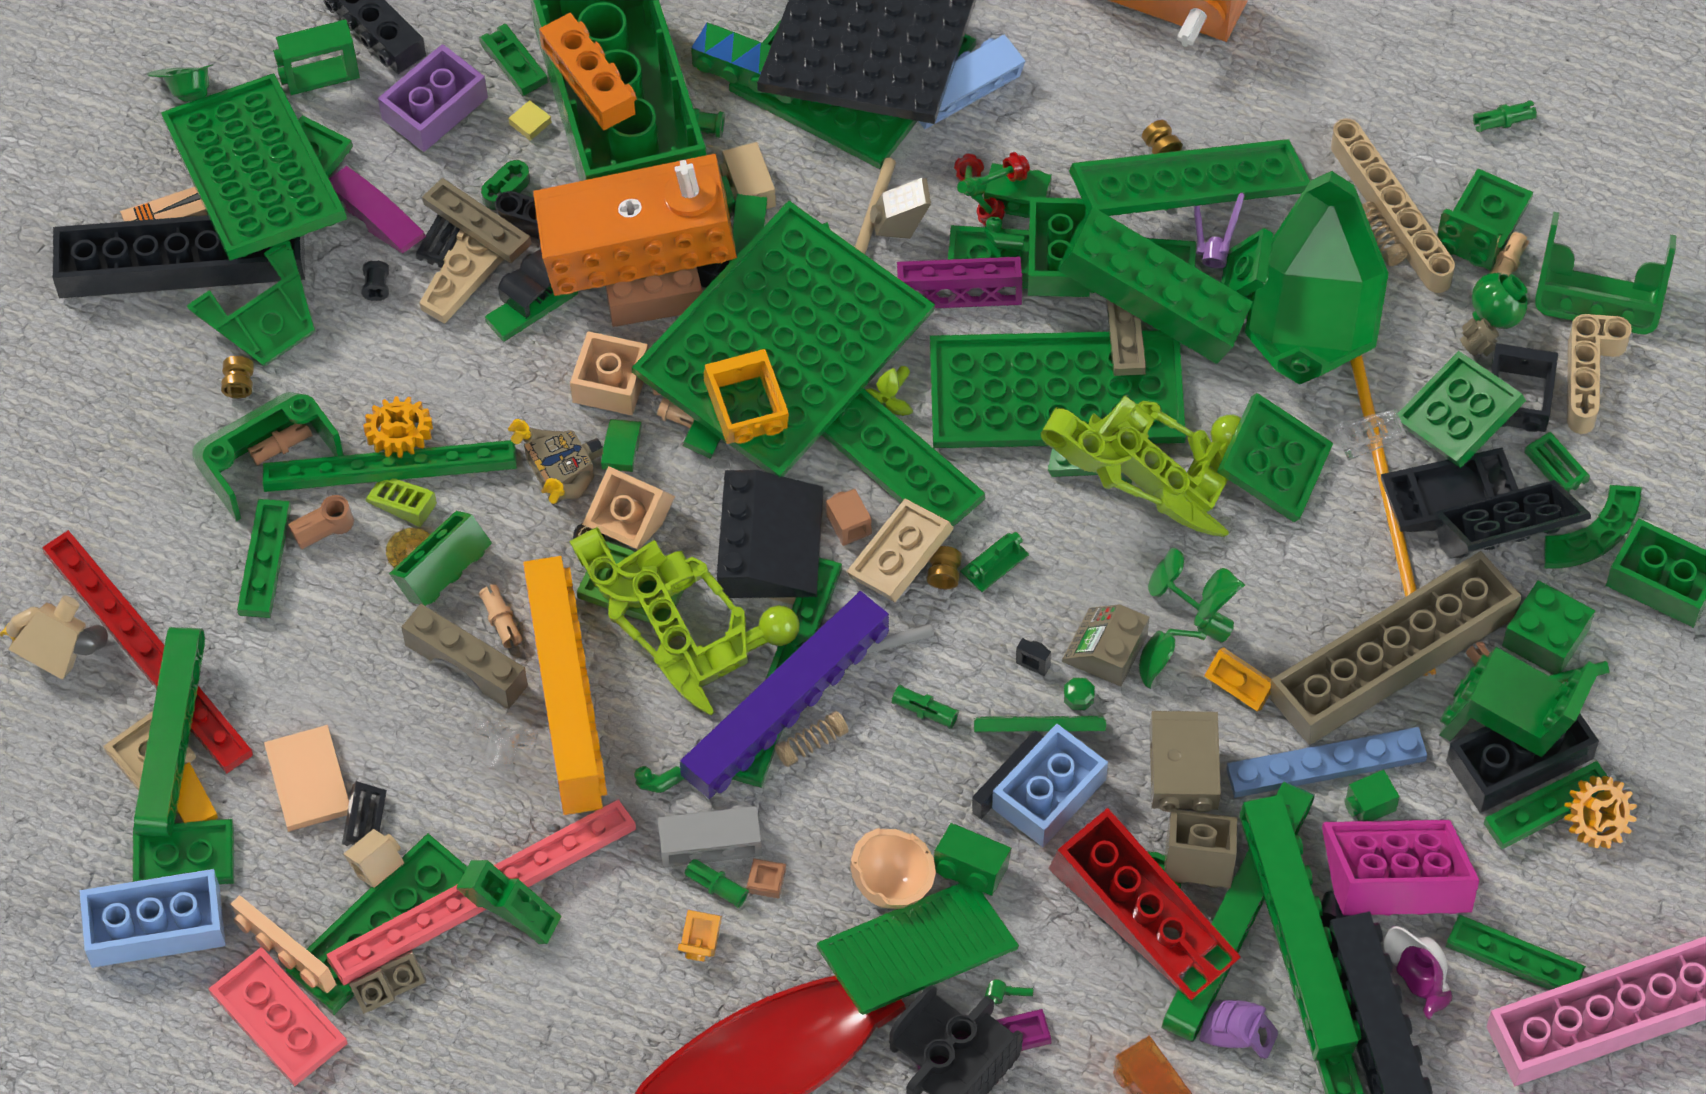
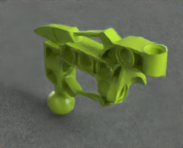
M1123 396L1117 406L1105 418L1101 419L1095 413L1092 414L1089 424L1081 421L1068 410L1057 409V407L1054 409L1041 432V438L1048 446L1054 448L1066 458L1070 464L1084 471L1096 472L1106 489L1115 487L1135 497H1141L1156 504L1158 512L1166 514L1188 528L1219 537H1225L1229 534V531L1210 514H1207V512L1213 509L1228 479L1217 473V470L1241 417L1235 414L1220 416L1212 424L1210 440L1204 430L1192 432L1177 423V420L1161 412L1160 406L1157 403L1142 401L1136 404L1127 396ZM1155 419L1188 436L1194 460L1187 472L1148 439L1149 435L1147 432ZM1121 472L1141 488L1121 480Z
M598 527L569 541L594 586L604 598L609 600L608 616L610 620L617 623L634 641L637 640L654 657L657 667L661 669L670 684L687 701L710 716L714 714V710L702 687L748 664V653L766 643L776 646L789 644L796 638L799 632L800 623L798 616L792 609L780 605L768 608L759 619V626L747 631L744 610L741 607H736L723 592L724 589L708 571L707 565L694 557L686 559L683 551L673 552L665 556L656 540L646 544L618 564L615 563L610 553L611 550ZM610 568L613 570L611 578L605 581L597 579V573L601 569ZM701 579L706 582L715 595H718L732 611L729 629L725 632V636L705 647H702V645L696 646L671 599L673 595L687 589ZM645 581L656 582V588L652 593L647 594L640 591V587ZM629 607L643 608L661 642L657 651L624 617ZM666 608L671 611L670 618L663 622L657 621L655 619L656 612L659 609ZM682 636L686 639L684 647L678 650L670 648V641L674 637Z

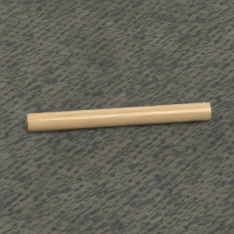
M885 158L855 245V248L864 254L875 227L874 223L870 220V211L872 206L877 203L881 194L887 191L896 165V161L892 158Z

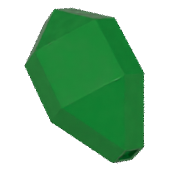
M1330 171L1309 182L1273 236V252L1268 266L1269 278L1262 288L1252 292L1251 301L1253 302L1248 311L1244 332L1277 372L1299 385L1322 376L1377 346L1389 275L1355 185L1335 172Z

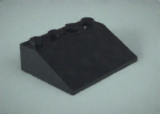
M725 470L716 578L728 598L817 597L823 486L783 476L779 478L775 474L759 470Z
M1556 480L1434 512L1439 547L1450 558H1464L1470 555L1471 552L1482 549L1493 550L1500 547V544L1511 541H1526L1531 536L1541 533H1556L1563 527L1591 519L1590 512Z

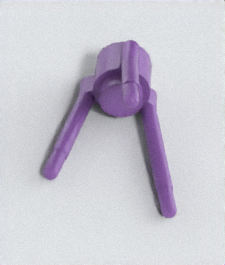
M1243 193L1238 195L1224 238L1210 237L1206 243H1204L1200 205L1194 206L1198 242L1196 253L1203 255L1202 263L1205 266L1211 268H1224L1226 266L1230 241L1245 196Z

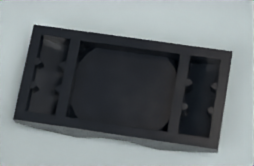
M1503 447L1475 453L1461 468L1447 459L1381 474L1383 487L1401 532L1437 530L1434 514L1436 511L1518 490Z

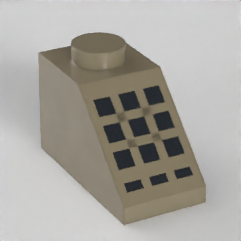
M926 178L917 179L881 194L877 203L872 206L870 211V220L874 223L876 236L907 239L912 237L931 205Z

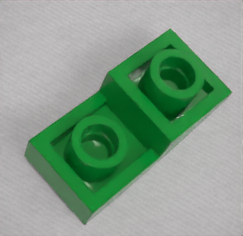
M610 419L601 459L602 470H607L609 466L618 471L633 472L636 451L638 452L642 428L641 421Z

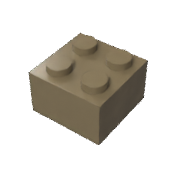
M1171 809L1165 845L1164 871L1177 883L1189 882L1204 884L1213 888H1231L1237 852V817Z

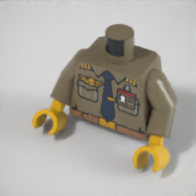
M522 419L513 420L508 427L509 432H514L511 441L514 444H520L522 440L526 442L524 443L526 460L542 486L541 492L546 493L549 502L555 505L561 500L579 499L594 478L591 461L602 456L603 446L599 439L595 438L581 444L572 430L564 432L541 430L529 427Z

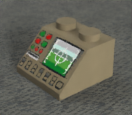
M1120 604L1089 608L1062 658V662L1121 687L1148 636L1150 617Z

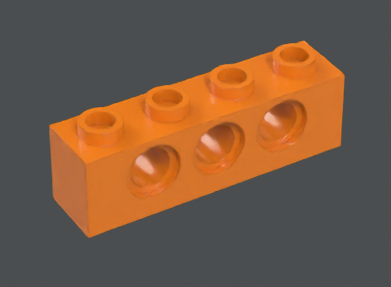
M570 12L539 28L542 49L603 131L635 115L634 101L637 98L630 84L625 85L615 64L607 62L602 47L598 42H592L589 38V32L582 21L577 22Z

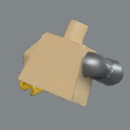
M62 596L57 607L50 603H45L41 608L30 607L13 616L0 632V637L8 635L12 639L8 650L63 680L71 672L77 654L87 656L93 654L95 650L103 648L107 643L108 633L101 625H93L86 628L84 622L74 617L80 606L79 602L72 597Z

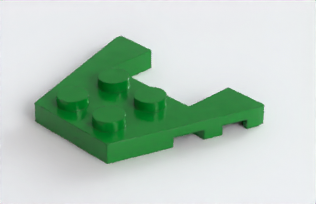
M289 240L273 246L264 253L280 276L281 281L229 316H227L210 290L186 305L193 314L264 367L316 332Z

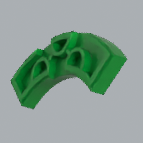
M1610 485L1607 502L1598 518L1591 525L1567 534L1545 535L1544 569L1569 568L1582 565L1603 556L1613 549L1628 533L1635 520L1641 500L1642 487Z

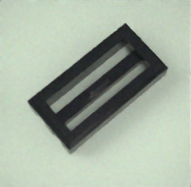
M437 215L426 237L416 251V259L420 261L426 259L427 263L431 265L437 263L438 267L442 268L444 265L443 259L448 250L451 251L453 249L460 229L456 227L450 237L455 225L448 222L432 252H429V248L446 219ZM446 244V246H445L444 250L442 251L441 255H439L440 252H441V250L443 249L444 245Z
M358 781L352 785L342 845H355L365 836L372 794L376 795L370 831L375 829L380 832L387 790ZM361 791H363L364 794L358 822L356 836H353L360 801Z

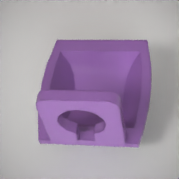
M1216 1000L1212 1003L1206 1014L1199 1040L1224 1048H1246L1251 1046L1260 1058L1267 1059L1278 1036V1030L1264 1014L1266 1011L1264 1006L1241 1000ZM1259 1028H1265L1267 1031V1039L1263 1046L1260 1044V1035L1257 1033Z

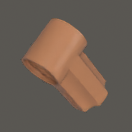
M331 495L323 500L320 508L294 520L288 526L299 547L304 549L333 533H347L354 524V518L348 501L343 496ZM337 512H343V514L338 517H332V515Z

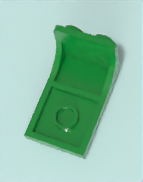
M1477 168L1454 210H1443L1437 237L1450 255H1456L1469 261L1474 266L1483 267L1491 271L1496 263L1497 255L1500 251H1503L1510 235L1515 230L1531 202L1533 192Z

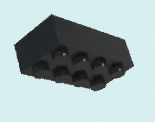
M1579 713L1573 725L1542 757L1485 726L1451 742L1446 762L1478 811L1482 813L1593 760L1599 740L1581 713Z

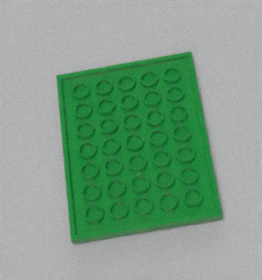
M788 201L737 255V258L727 265L632 366V373L725 441L704 382L705 365L765 349L789 413L788 427L775 435L764 434L753 437L746 443L739 444L734 442L729 445L767 473L775 474L780 478L787 474L934 312L935 304L794 203ZM761 377L719 387L732 424L773 413Z

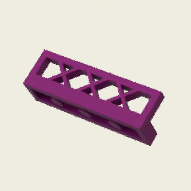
M1020 257L897 262V278L915 291L922 293V296L935 304V309L1022 305ZM1002 287H1015V295H1002L997 291ZM972 288H980L984 291L980 296H970L967 293ZM945 289L953 292L949 297H939L936 295L937 292Z

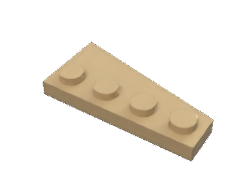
M461 229L457 234V241L451 251L448 250L443 259V267L440 272L435 274L419 303L423 312L444 324L504 260Z

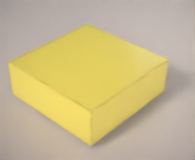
M530 100L508 118L509 125L530 141L552 123L551 116Z

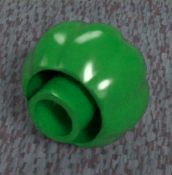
M1502 273L1484 275L1476 282L1472 291V305L1475 310L1472 313L1473 318L1476 321H1481L1485 318L1491 326L1498 329H1508L1518 325L1523 320L1527 311L1528 299L1526 294L1528 291L1526 286L1513 274L1509 276Z

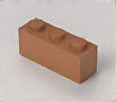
M697 267L669 272L659 276L654 275L635 279L630 282L605 285L612 327L681 315L702 293Z

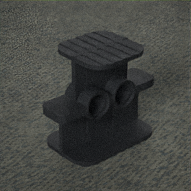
M930 985L916 997V1000L894 1022L895 1024L889 1034L890 1050L893 1053L900 1051L921 1067L908 1082L906 1094H921L923 1091L927 1094H987L1019 1058L1022 1050L1023 1033L1019 1030L1012 1033L990 1016L994 1010V1001L988 996H985L967 1016L962 1015L937 996V988ZM963 1031L970 1036L967 1039L959 1040L953 1035L956 1032ZM935 1056H943L948 1061L944 1064H935L931 1059Z

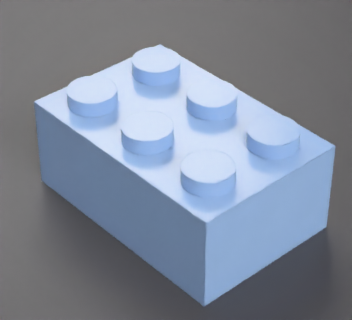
M1056 724L993 790L992 809L1040 846L1044 847L1107 780L1108 761L1060 725Z

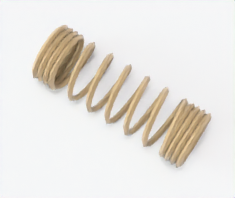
M1363 203L1362 206L1368 221L1375 218L1377 214L1380 215L1375 221L1369 223L1371 228L1376 223L1384 221L1381 226L1372 230L1374 236L1382 228L1388 227L1384 233L1375 236V238H1379L1377 244H1383L1380 252L1388 266L1398 265L1407 257V249L1402 243L1397 244L1399 238L1393 237L1395 232L1389 231L1390 225H1384L1386 219H1380L1382 213L1378 212L1379 210L1375 203ZM1392 233V236L1387 240L1379 242L1384 236ZM1397 239L1393 245L1383 249L1387 243Z
M834 711L830 715H826L825 721L819 719L817 725L811 724L810 730L804 728L802 734L795 733V739L788 737L787 742L782 741L776 744L775 750L782 763L789 767L798 762V758L790 746V739L795 742L801 755L806 757L804 750L798 743L797 735L803 738L808 750L813 753V748L805 737V730L810 733L816 746L821 749L819 741L813 734V726L817 728L823 741L826 744L829 743L820 728V722L827 727L833 740H836L835 734L841 737L848 733V726L842 715L838 711Z

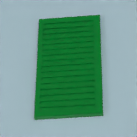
M958 883L922 898L908 907L896 909L819 941L816 947L859 1013L863 1016L924 990L930 985L938 984L1018 949L1019 944L984 894L962 883Z

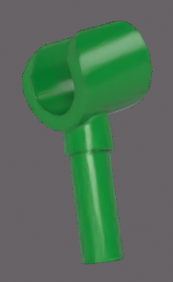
M995 979L989 983L985 996L991 998L994 1004H1001L1004 995L1033 997L1034 990L1033 988L1006 986L1005 982Z

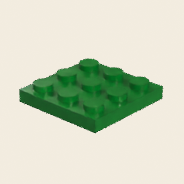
M1458 351L1394 418L1400 426L1461 468L1525 403L1526 399L1521 392Z
M1259 393L1251 396L1217 473L1290 521L1296 522L1302 516L1333 446V442Z

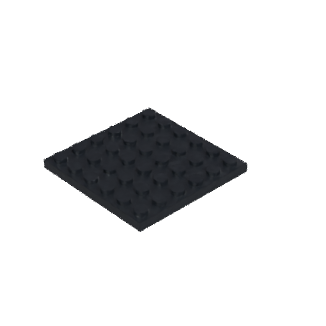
M788 0L758 79L757 91L935 124L976 0Z

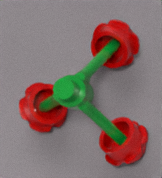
M1011 152L1010 157L1003 160V169L981 177V172L984 171L983 161L977 159L974 154H964L954 164V169L957 171L956 176L961 180L957 184V190L966 196H971L979 203L976 213L979 222L983 223L984 226H986V221L990 217H998L1003 220L1005 215L1004 203L999 200L997 201L995 198L983 199L982 197L987 188L986 184L1005 175L1013 182L1025 180L1027 172L1030 170L1029 162L1024 155Z

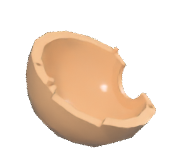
M879 827L865 833L855 844L850 863L852 878L863 896L880 908L903 909L915 904L932 888L936 874L934 857L927 845L913 833L909 834L897 829H880Z

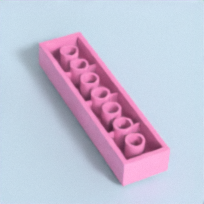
M1706 936L1491 1010L1486 1027L1514 1087L1706 1020Z

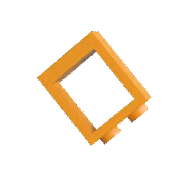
M765 349L705 365L704 382L727 444L734 442L739 444L746 443L753 437L764 434L775 435L788 427L789 413ZM761 377L773 413L732 424L719 387Z

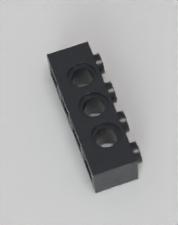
M323 0L327 9L331 13L336 12L341 17V20L346 19L349 30H354L359 35L362 44L367 49L372 48L377 53L380 62L387 68L390 66L397 74H400L426 56L423 37L386 0Z

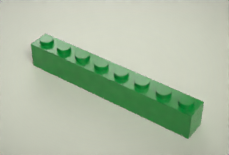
M1282 794L1243 802L1239 817L1313 1060L1319 1061L1352 1054L1358 1041L1361 1040V1031L1357 1020H1352L1349 1011L1351 1008V998L1346 988L1342 989L1339 979L1342 975L1341 966L1338 958H1333L1330 950L1332 938L1329 928L1327 926L1323 927L1320 918L1322 916L1321 901L1318 896L1313 895L1310 886L1313 884L1311 869L1308 865L1304 866L1301 857L1303 855L1302 840L1299 835L1294 834L1292 828L1294 824L1292 808L1290 805H1285Z

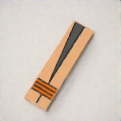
M195 187L120 211L123 221L208 215Z

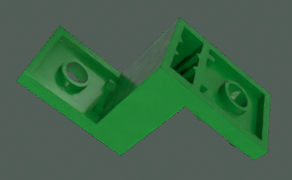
M1495 647L1488 656L1483 654L1476 666L1471 667L1465 679H1461L1453 692V696L1456 698L1452 706L1448 705L1440 719L1444 726L1439 736L1451 742L1472 718L1542 757L1576 721L1601 667L1589 661L1581 670L1575 669L1567 682L1560 683Z

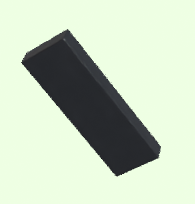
M1036 730L1035 732L1033 731L973 795L972 813L982 819L992 808L993 790L1042 740L1043 735Z

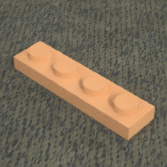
M239 895L230 903L236 915L233 919L235 924L246 934L249 931L256 935L255 939L266 951L269 952L273 949L277 952V957L288 969L292 970L295 967L299 970L301 978L311 988L318 986L325 993H328L337 985L329 968L242 896Z

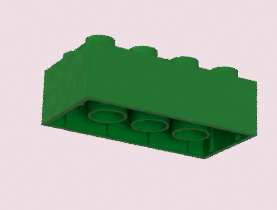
M531 0L534 29L579 181L706 156L703 137L659 0ZM570 12L577 22L582 21L589 32V38L593 43L598 42L607 62L615 64L625 85L630 84L636 94L637 100L634 101L635 115L604 131L541 47L539 28Z

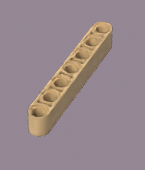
M1349 118L1338 120L1333 126L1331 140L1333 154L1367 202H1374L1379 210L1378 212L1382 213L1380 219H1386L1384 225H1390L1389 231L1395 232L1393 237L1399 238L1397 244L1402 243L1407 249L1408 255L1406 259L1424 285L1434 293L1447 291L1452 284L1455 269L1453 258L1360 125L1355 120Z

